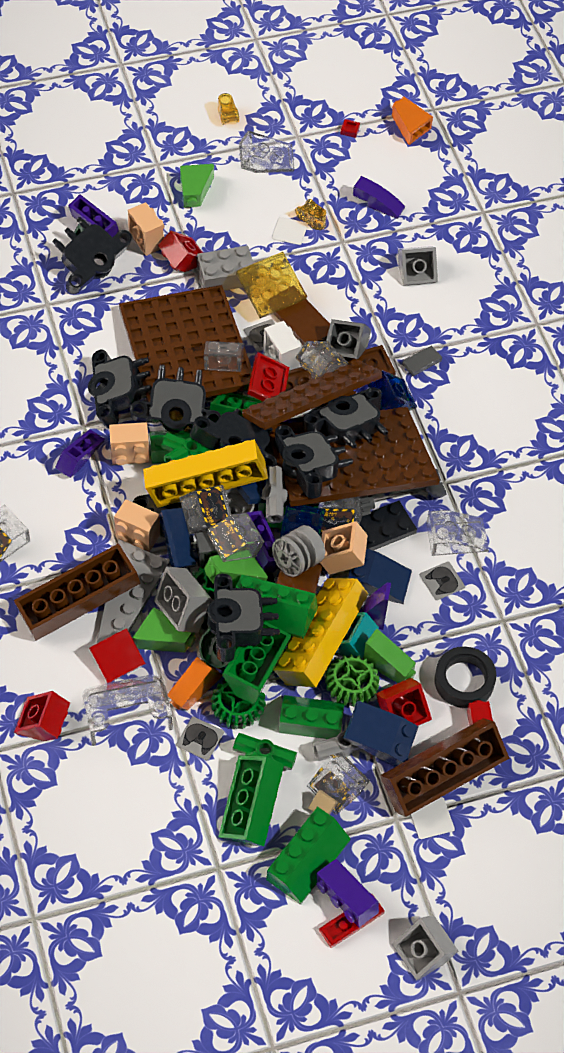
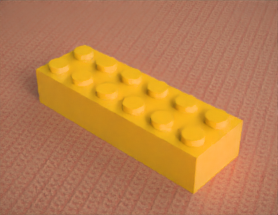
M255 439L143 469L145 488L158 508L197 498L196 491L220 486L221 491L268 479L265 459Z
M326 579L316 596L318 609L304 639L293 637L274 669L286 685L317 687L368 596L367 591L358 579Z

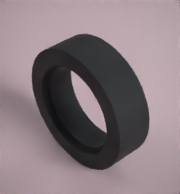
M467 646L450 649L441 656L437 663L434 677L436 690L443 700L459 708H468L469 703L477 700L486 702L490 698L495 686L496 668L489 656L479 649ZM456 663H470L481 670L485 683L474 692H461L449 684L446 678V671Z

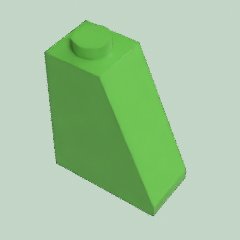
M214 164L180 166L184 207H199L202 205L214 179Z
M249 548L237 550L227 558L223 554L211 556L204 568L206 575L213 584L216 575L222 573L231 576L233 587H236L241 575L265 581L268 578Z
M153 607L133 636V640L138 649L185 653L188 647L194 645L196 636L195 632L177 631L165 614Z
M376 629L365 644L363 660L367 658V664L373 663V669H377L378 672L396 683H400L408 678L413 679L416 674L414 670L416 662L380 630Z

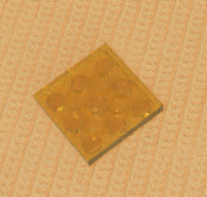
M284 252L236 271V275L260 319L307 298Z

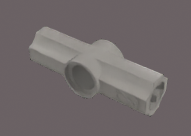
M274 466L266 469L268 479H266V486L262 492V499L266 501L267 522L272 524L280 523L284 520L283 504L288 494L287 490L283 489L282 468Z
M346 731L339 733L337 737L313 743L314 754L318 761L336 756L348 757L352 752L361 750V748L343 739ZM342 742L348 743L349 746H344V745H342L341 743H342Z

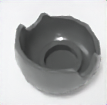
M440 476L439 485L425 487L426 492L434 498H442L447 495Z

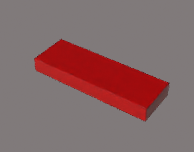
M379 903V913L360 928L354 922L350 923L343 912L320 927L319 932L329 946L333 948L383 915L385 910Z

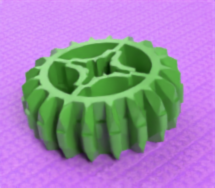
M352 654L349 655V658L344 655L341 657V660L336 658L334 663L329 665L325 678L326 689L331 691V698L337 696V703L342 700L344 705H347L349 702L353 707L357 701L368 703L371 697L375 696L379 688L380 678L377 676V669H373V663L367 664V658L361 660L360 655L357 658H353ZM342 672L345 673L341 676V678L337 679V675H339ZM367 682L368 685L361 689L360 686Z

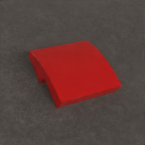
M127 628L89 648L107 683H111L146 664Z

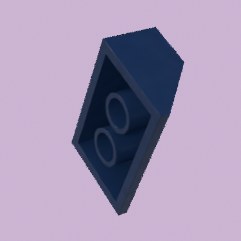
M183 508L161 510L160 523L171 567L186 569L195 567L199 559L197 551L192 548L191 543L194 542L192 531L188 532L187 524H189V517L187 512L184 513Z

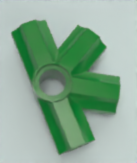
M168 432L161 448L171 451L164 455L165 463L210 450L207 447L201 446L200 443L192 438L183 439Z
M238 733L233 746V751L245 754V756L269 757L283 763L284 768L292 770L297 757V752L274 745L268 739L260 740L242 733ZM266 748L270 750V753L265 755L260 750Z

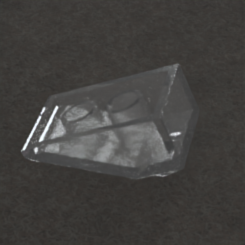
M249 130L239 142L241 169L254 173L293 172L295 170L292 144Z
M450 510L428 511L426 525L432 556L489 552L483 518Z

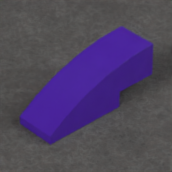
M360 176L354 185L353 196L368 202L367 207L396 219L399 218L405 209V205L398 198L368 178Z

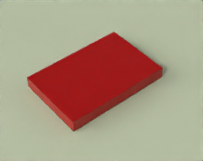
M257 352L254 358L247 394L264 401L267 398H272L281 392H285L290 367Z

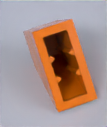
M405 96L394 102L392 118L407 144L410 145L432 128L433 116Z
M196 657L167 694L172 699L170 703L178 710L180 708L189 710L223 675L215 668L207 665L202 659Z

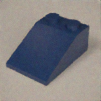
M366 549L364 565L352 568L348 578L358 579L367 591L368 596L387 582L391 583L388 601L404 604L412 570L377 551Z
M357 701L343 739L391 766H395L407 761L419 726L401 716Z

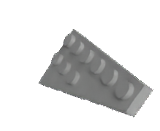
M118 539V543L135 568L141 584L105 603L97 643L126 628L130 632L161 581L165 568L170 566L169 560Z

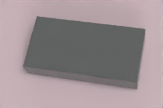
M431 345L403 360L402 365L412 376H415L441 362L442 356Z

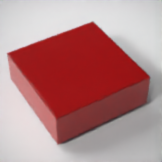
M345 119L340 135L356 138L360 122Z

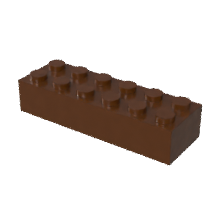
M118 543L14 600V603L35 641L141 583L135 568Z
M483 718L381 774L380 777L395 812L407 817L510 758L496 723Z

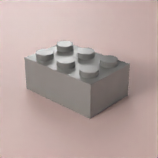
M248 245L197 254V269L203 288L222 285L225 291L256 285V269Z
M166 567L154 602L177 631L199 633L207 608L210 605L211 597L186 568Z

